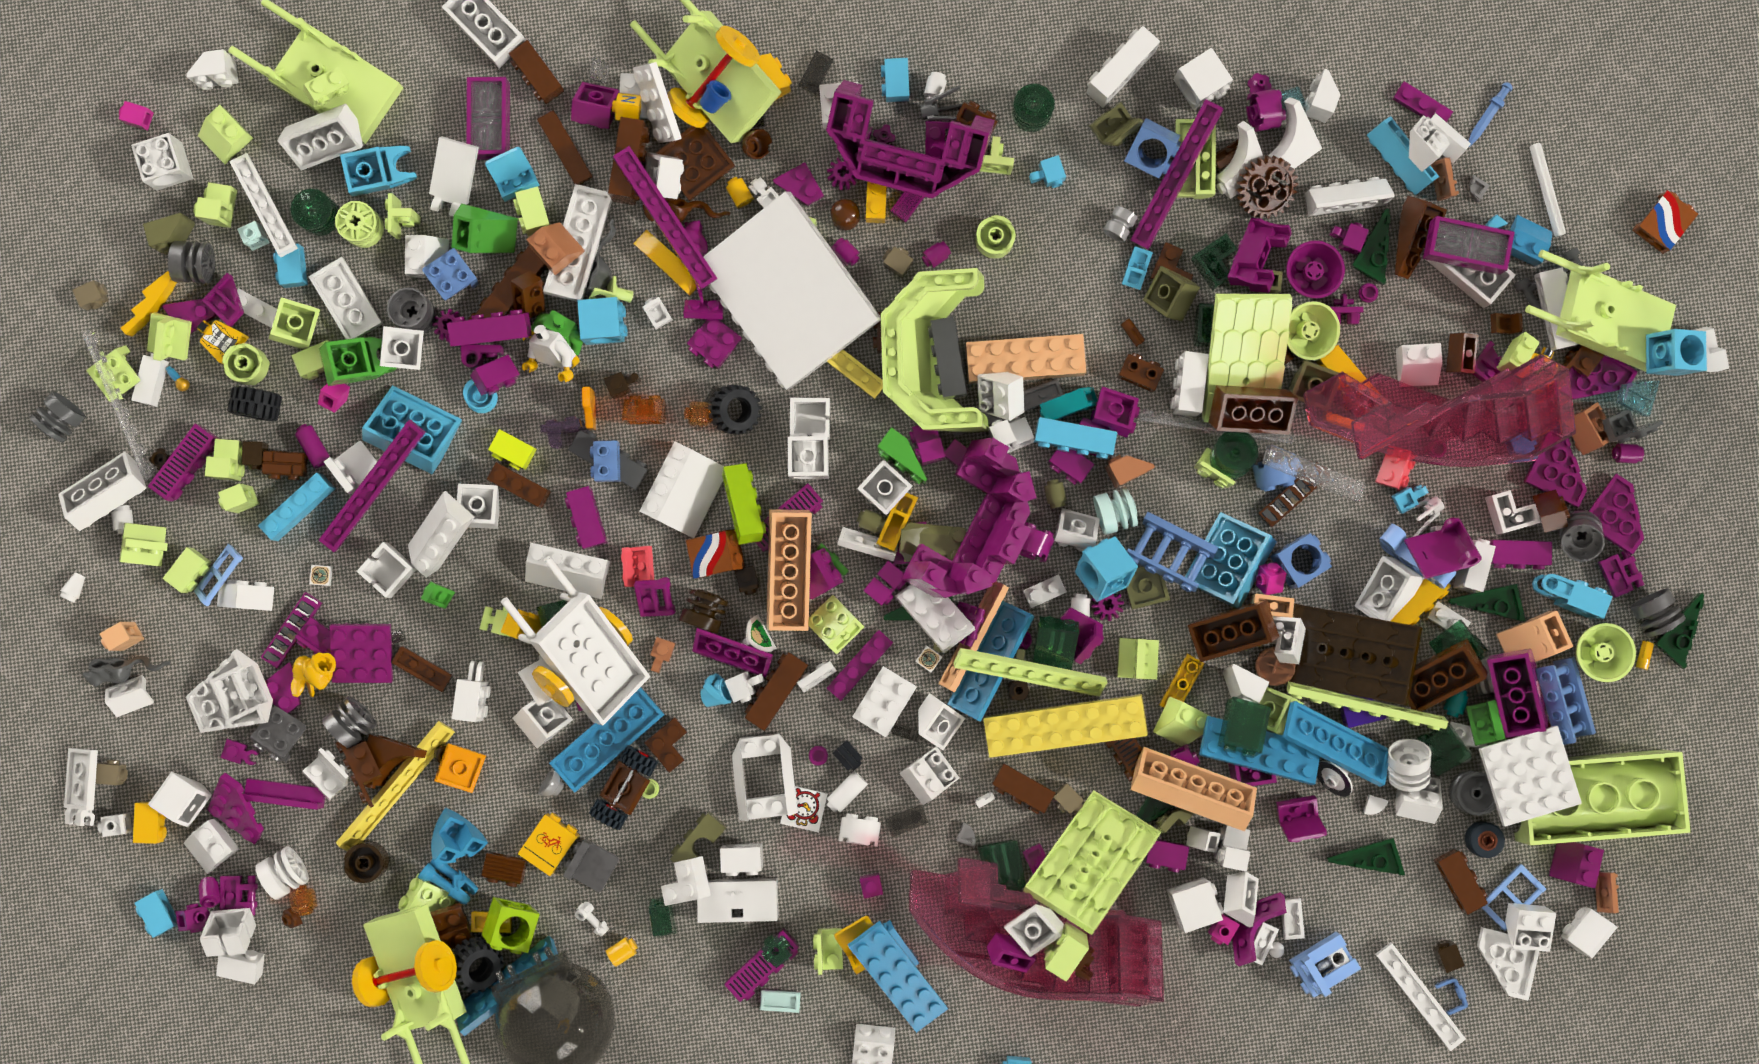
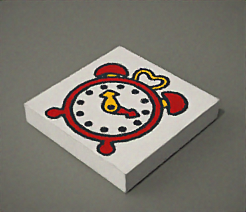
M795 786L798 813L790 816L782 815L780 824L819 833L828 793Z

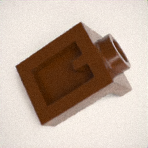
M1090 946L1074 970L1077 977L1088 981L1094 973L1087 968L1095 958L1092 956L1095 950Z

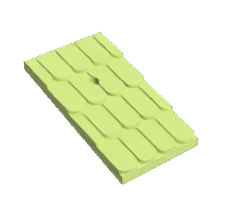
M1290 294L1215 295L1202 415L1204 422L1209 421L1216 385L1282 389L1292 311V296Z
M1093 790L1083 804V807L1075 815L1028 881L1023 892L1033 896L1037 901L1050 907V909L1092 935L1155 844L1161 831Z

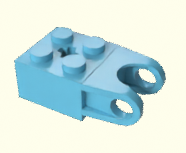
M409 146L374 147L340 154L349 194L353 197L387 190L415 180L417 178L415 172H400L396 169L397 160L410 153L411 148ZM365 168L369 170L367 175L362 174Z
M1556 574L1538 575L1532 582L1534 591L1555 600L1554 605L1588 619H1604L1613 597L1606 594L1607 591L1602 588L1595 587L1593 589L1588 587L1587 582L1581 580L1572 581ZM1539 579H1542L1541 586L1543 590L1539 589L1537 586V582Z

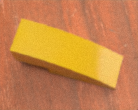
M906 493L891 509L876 544L895 551L901 538V529L906 527L918 497Z

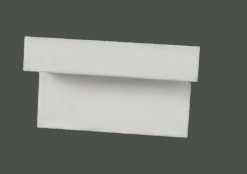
M143 675L105 689V703L116 717L154 703V700L146 691V679Z

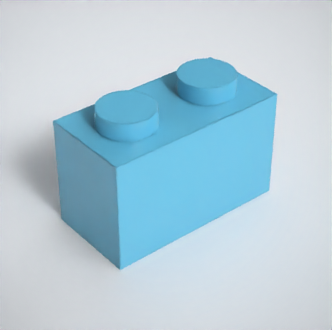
M908 58L885 59L884 65H881V77H885V84H882V96H886V102L909 101Z
M296 244L298 249L281 258L276 250L273 253V259L275 264H277L278 270L275 273L276 281L284 288L308 285L304 247L300 244Z
M163 889L157 890L135 902L136 913L145 922V930L152 938L177 926L176 914Z

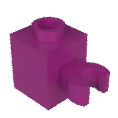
M1354 222L1353 224L1350 223L1345 230L1334 226L1329 236L1341 239L1339 249L1357 255L1361 252L1369 230L1365 229L1364 225Z

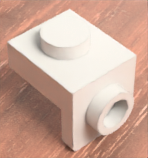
M659 297L648 299L645 301V305L642 306L656 330L673 320Z

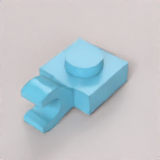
M1420 484L1413 489L1406 487L1391 497L1399 513L1404 514L1419 505L1417 499L1429 492L1426 486Z

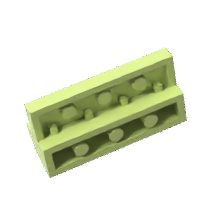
M1176 119L1175 133L1181 135L1178 141L1183 142L1195 119ZM1216 125L1177 198L1205 199L1215 196Z

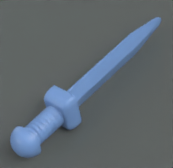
M1503 83L1498 95L1490 99V105L1468 140L1471 143L1470 146L1482 135L1498 109L1504 106L1503 100L1513 88L1510 83Z

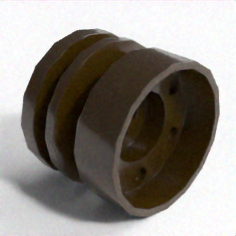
M690 589L689 594L697 596L696 600L686 599L688 603L693 605V608H683L679 620L718 634L722 621L717 619L715 614H725L726 612L718 609V605L728 606L729 602L714 593L702 589Z

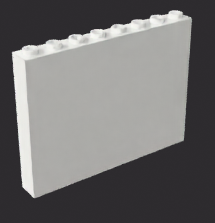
M785 191L703 256L718 278L708 285L712 292L718 294L721 298L720 303L725 309H729L732 314V320L741 326L744 330L742 333L748 341H752L755 346V352L765 359V365L768 370L775 373L778 384L786 390L793 388L881 321L878 312L791 192Z

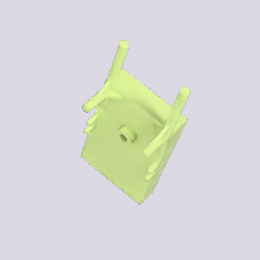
M262 0L261 5L301 30L274 71L268 66H263L234 46H231L228 52L268 77V80L273 85L318 114L347 104L358 119L361 139L366 144L403 90L402 85L360 58L355 52H351L347 47L340 45L306 23L302 18L297 19L273 2ZM339 66L349 82L347 92L340 97L335 96L325 105L313 107L303 92L304 83Z
M1541 250L1538 255L1540 258L1571 270L1561 314L1558 317L1531 305L1526 307L1525 312L1558 325L1556 331L1558 336L1646 372V335L1671 330L1676 305L1642 291L1643 286H1633L1632 281L1621 282L1602 274L1601 272L1610 269L1609 263L1585 267Z

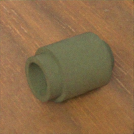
M1058 479L1047 481L1044 490L1047 504H1050V509L1065 506L1067 499L1063 482L1059 483Z
M865 509V512L860 511L857 522H859L858 527L875 534L876 532L881 534L887 520L882 515Z

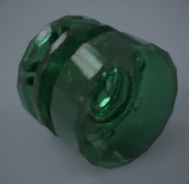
M1029 84L1023 86L1017 92L1012 107V117L1014 123L1020 129L1026 132H1037L1049 124L1054 111L1055 100L1047 87L1041 84ZM1034 103H1037V107H1030L1031 104L1033 105Z
M309 188L295 195L291 202L290 211L296 224L309 233L318 236L327 235L336 228L335 217L339 207L325 193L318 189Z

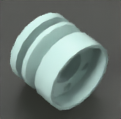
M1127 487L1120 489L1121 496L1117 489L1113 490V500L1110 499L1107 493L1093 496L1097 518H1100L1099 524L1104 535L1117 532L1118 522L1121 523L1124 530L1128 529V521L1131 527L1138 526L1136 505Z

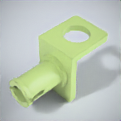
M613 276L607 286V291L594 288L589 299H596L595 296L601 294L606 296V298L617 297L619 300L630 303L633 298V291L617 287L616 276Z

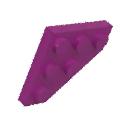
M1604 355L1586 378L1571 367L1555 390L1571 400L1623 390L1630 386L1638 371L1624 362Z
M1550 429L1538 450L1524 483L1543 492L1556 489L1558 496H1563L1565 503L1579 508L1587 488L1582 481L1576 457L1573 456L1570 440L1568 437Z
M1616 473L1588 512L1595 514L1601 521L1604 538L1628 554L1633 555L1644 540L1639 521L1638 506L1634 497V486Z
M224 773L218 780L207 810L212 816L219 818L230 829H234L245 840L255 845L259 841L264 828L261 823L256 822L253 816L256 812L250 801L245 800L242 794L244 791L242 785L227 773Z

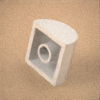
M1062 508L1054 541L1063 547L1068 545L1074 546L1081 552L1089 546L1094 547L1097 541L1100 518Z

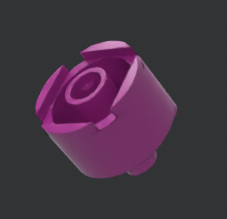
M1269 89L1248 94L1246 101L1250 100V106H1246V113L1249 125L1255 127V132L1279 128L1282 120H1286V111L1282 108V94L1280 90Z
M1025 522V526L1032 530L1019 555L1032 560L1038 557L1041 558L1040 562H1046L1055 540L1053 538L1054 533L1047 530L1042 532L1037 530L1034 524Z

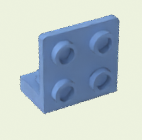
M452 248L422 269L444 301L468 285L472 289L479 285L477 278L455 248Z

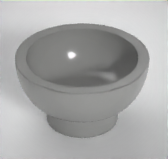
M551 770L543 780L538 791L539 795L544 797L553 795L556 797L561 792L564 783L560 781V776L555 770Z

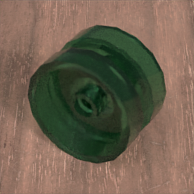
M1227 431L1219 437L1211 450V466L1230 479L1241 478L1255 464L1259 455L1258 445L1249 433Z

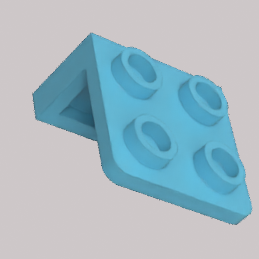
M515 147L485 162L504 202L515 198V192L540 186L530 163L520 147Z

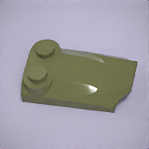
M908 522L907 526L901 529L899 553L903 555L904 562H910L918 545L923 544L952 561L966 535L965 528Z

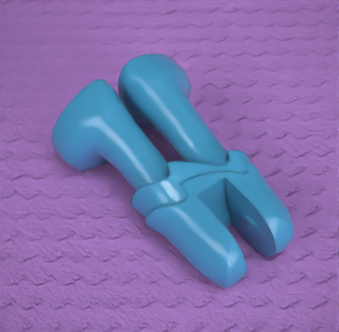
M433 858L418 875L420 880L436 884L448 892V896L461 904H467L470 901L469 895L461 887L472 895L478 891L475 883L460 870L457 872L447 863L435 862ZM435 869L450 878L452 882L450 883L440 876Z

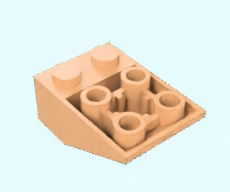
M1557 610L1545 612L1496 634L1504 653L1531 648L1535 662L1574 647Z

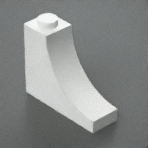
M1289 97L1284 101L1287 110L1285 133L1278 146L1268 156L1272 158L1274 155L1278 159L1281 157L1285 162L1287 161L1291 164L1290 167L1295 169L1320 151L1322 147L1300 101Z
M1245 121L1237 124L1239 141L1234 157L1228 166L1216 175L1218 191L1230 199L1239 194L1236 189L1241 188L1237 181H1243L1240 174L1247 173L1245 167L1250 169L1252 167L1251 161L1257 164L1258 157L1264 161L1254 128Z

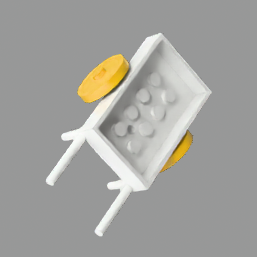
M547 556L544 559L545 564L568 593H562L560 599L568 601V603L536 634L507 597L501 600V604L525 633L520 634L518 639L532 644L552 670L550 671L543 666H538L533 670L532 676L538 686L552 700L563 707H568L575 699L593 723L603 726L650 678V675L628 647L633 638L623 622L609 610L598 607L589 594L577 592L553 559Z

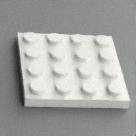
M1558 726L1549 727L1545 732L1539 731L1478 748L1502 826L1512 825L1582 804Z

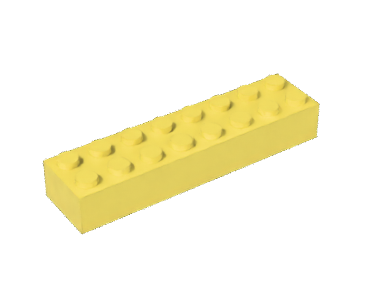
M1142 694L990 715L983 718L989 758L1148 735Z

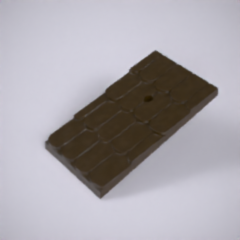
M1294 604L1293 618H1301L1306 630L1300 662L1296 664L1295 673L1289 682L1408 706L1422 627Z

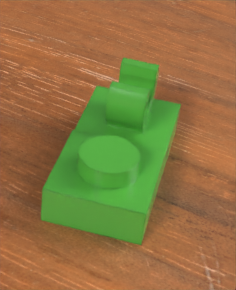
M430 581L429 585L425 587L421 599L446 609L455 591Z

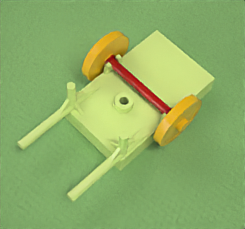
M690 0L680 1L691 14L683 16V22L691 24L666 55L636 20L632 21L630 26L656 55L657 59H650L648 63L657 62L658 67L667 69L682 86L683 89L676 87L670 89L667 95L673 112L687 124L702 128L710 119L730 143L741 142L745 134L752 129L782 93L758 66L757 62L760 59V55L753 43L736 29L723 26L711 11H699ZM712 80L721 82L731 92V100L714 114L707 112L700 105V99L707 89L706 85Z
M425 904L376 917L363 924L374 956L362 959L356 964L352 975V986L357 999L364 1006L378 1007L385 1005L391 999L396 1015L393 1027L381 1035L382 1040L385 1041L394 1035L402 1037L407 1043L414 1064H423L411 1030L425 1027L429 1031L441 1025L449 1029L461 1064H470L454 1021L467 1012L455 981L457 970L455 956L450 947L441 942L428 905Z

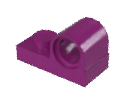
M461 345V361L471 370L483 365L484 355L489 359H497L498 356H504V348L501 345ZM476 355V362L469 364V357Z

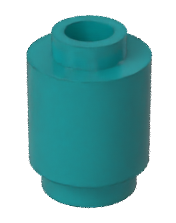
M1463 690L1446 699L1444 710L1447 711V715L1458 718L1459 714H1464L1468 701L1467 691Z

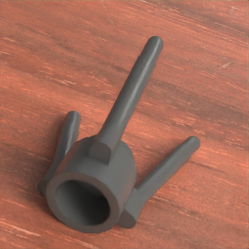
M958 85L931 99L924 100L925 104H921L923 120H957V117L935 115H939V112L961 108L962 104L938 108L937 103L933 104V102L961 89V86Z

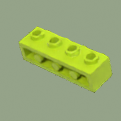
M747 463L724 466L722 478L738 544L762 541L763 533H766L764 521L761 522L760 519L762 513L760 504L756 503V488L752 487L751 483L753 482L752 471L748 470Z

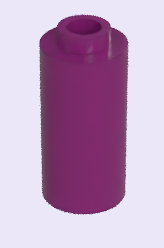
M304 424L298 427L295 437L314 469L326 465L324 461L330 455L313 426Z

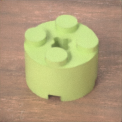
M994 215L984 219L979 224L976 232L975 242L977 249L986 257L994 259L1003 258L1013 247L1016 236L1014 227L1003 216ZM994 234H997L998 239L993 240L992 236H994Z
M250 344L233 345L223 356L225 374L236 382L244 385H256L267 375L270 365L269 360L263 351Z

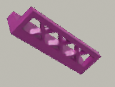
M251 778L246 779L245 792L242 793L245 800L315 810L324 808L325 796L317 787Z

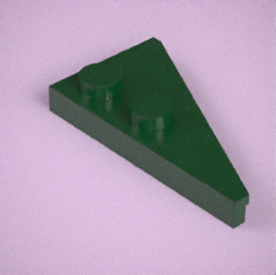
M1388 208L1382 213L1364 243L1361 252L1358 253L1351 265L1352 268L1382 286L1386 283L1385 275L1388 262V230L1391 217L1390 209Z
M1698 593L1681 612L1686 619L1673 630L1661 634L1654 642L1681 669L1687 667V655L1692 648V639L1695 637L1699 623L1697 618L1704 604L1703 599L1705 595L1703 593Z

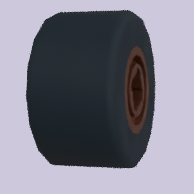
M1483 821L1473 823L1465 833L1466 847L1476 856L1482 858L1496 857L1504 848V834L1498 826Z

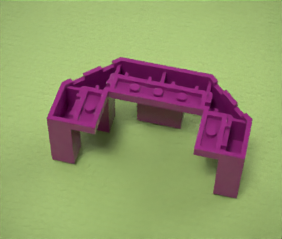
M843 80L835 90L826 131L836 143L837 149L852 169L855 178L932 199L941 192L950 189L980 171L995 120L976 115L971 126L951 121L943 156L940 159L870 140L873 127H869V121L874 100L860 97L863 85Z
M995 438L971 441L954 475L986 493L954 559L951 561L929 547L919 544L901 579L932 597L947 598L957 594H970L992 587V583L996 582L1004 564H1015L1032 530L1024 525L1030 514L1028 501L1037 497L1030 471H1019L1016 458L1007 453L1010 447Z

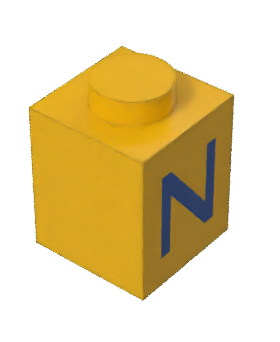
M618 93L617 99L613 100L612 112H615V120L620 121L621 117L640 119V95Z

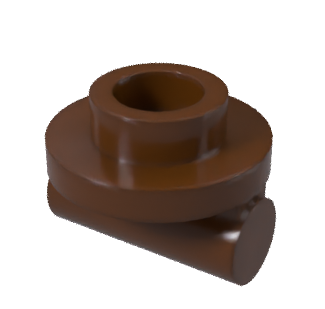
M296 905L283 911V924L289 928L303 924Z

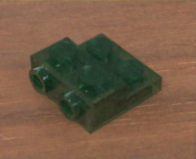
M1462 619L1429 642V645L1436 654L1465 639L1469 641L1480 660L1486 657L1484 653L1488 651L1477 635L1472 634Z
M1450 722L1447 724L1446 729L1440 728L1428 735L1424 733L1416 738V740L1424 742L1429 746L1431 750L1430 767L1437 777L1472 757Z

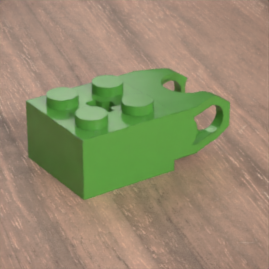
M360 337L325 342L319 350L328 386L373 380L383 374L394 372L396 367L380 366V361L377 358L376 352L381 348L382 339Z

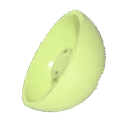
M1306 302L1298 305L1291 311L1287 347L1293 354L1306 360H1317L1328 355L1335 348L1340 336V323L1336 313L1328 305L1321 302Z
M1602 623L1594 625L1583 632L1577 641L1575 655L1579 667L1587 676L1601 682H1614L1626 676L1632 669L1636 658V648L1633 639L1623 628L1615 624Z

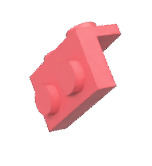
M1388 445L1375 482L1394 488L1397 491L1406 488L1409 483L1408 475L1416 463L1414 454L1411 451Z
M652 546L622 548L621 561L623 563L622 579L624 586L634 587L635 581L654 580Z

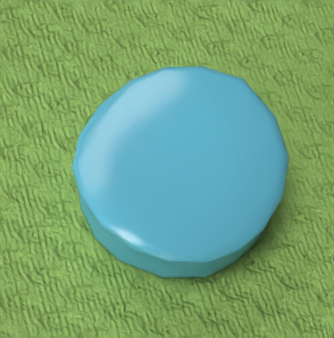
M472 379L464 386L463 397L470 409L477 413H487L495 408L498 399L497 392L492 395L487 393L481 396Z

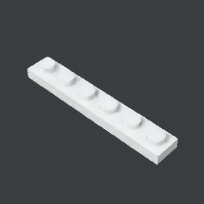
M248 153L229 161L280 258L298 249Z
M1391 942L1375 954L1449 1051H1452L1466 1040Z

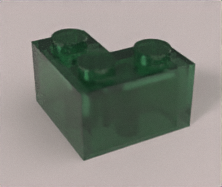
M1227 233L1191 258V261L1212 291L1228 281L1230 271L1223 263V260L1237 250Z

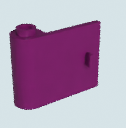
M1451 517L1447 519L1441 530L1404 540L1424 579L1473 567L1482 560V556L1459 518Z

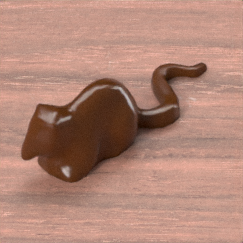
M664 198L680 223L684 221L692 208H701L708 216L715 219L725 215L730 216L731 213L728 211L721 213L713 212L709 205L702 201L686 202L681 198ZM643 205V211L646 218L651 222L654 221L646 207Z

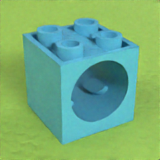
M617 297L577 300L580 339L586 345L625 342L624 337L628 336L627 325L623 322V317H626V308Z
M1671 329L1646 335V374L1680 376L1707 371L1706 331Z
M1113 537L1109 540L1107 538L1103 539L1094 547H1087L1082 552V557L1078 561L1075 573L1096 602L1128 587L1138 566L1119 540Z

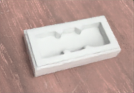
M1301 898L1285 899L1287 913L1281 915L1284 940L1303 939L1305 936Z

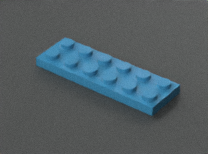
M1002 600L977 651L1014 658L1035 616ZM966 670L947 705L981 722L1003 677Z
M640 687L603 726L594 723L549 764L575 793L623 752L627 745L630 746L665 714L643 688Z
M1297 701L1290 703L1283 733L1284 739L1379 787L1385 785L1389 765L1388 748Z
M1211 716L1206 717L1200 756L1310 785L1316 783L1320 756L1284 739L1283 735Z
M878 921L848 944L849 949L916 1033L948 1010L944 1001L881 921Z
M550 936L539 941L528 953H523L515 962L506 966L502 975H498L497 978L499 980L497 983L494 982L492 984L493 987L490 989L487 987L484 992L478 990V993H473L463 1000L467 1012L456 1018L461 1034L466 1036L561 963L554 940Z

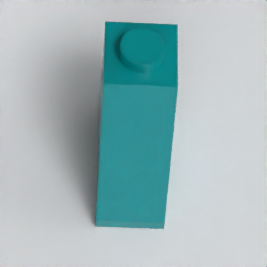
M1094 387L1080 388L1040 404L1041 417L1059 420L1096 407L1098 398Z

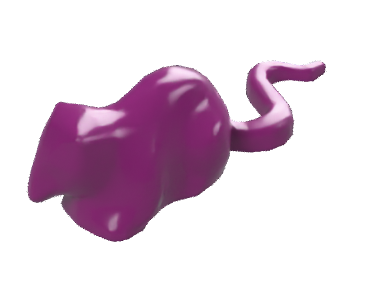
M700 220L685 222L686 227L684 229L702 256H705L708 253V244L702 235L703 228ZM696 284L700 301L704 303L703 292Z

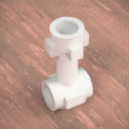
M584 902L578 906L575 912L576 918L580 921L587 919L595 928L594 933L601 937L609 930L605 921L600 922L591 913L594 910L591 903Z

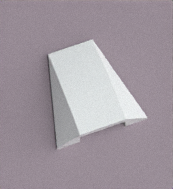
M238 649L234 650L228 659L219 664L220 666L215 671H212L205 681L198 684L186 696L200 733L267 723L273 703L258 664Z

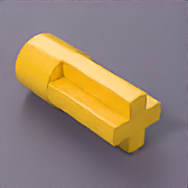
M1642 641L1636 668L1648 670L1654 643Z

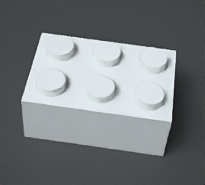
M1185 351L1179 356V359H1176L1175 370L1178 373L1177 377L1173 380L1175 396L1171 398L1170 404L1173 414L1196 417L1202 413L1209 354Z
M883 666L852 717L882 736L887 737L917 686Z

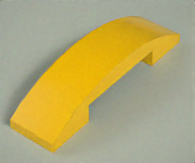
M645 230L633 243L689 296L697 289L694 279L682 261L648 230Z

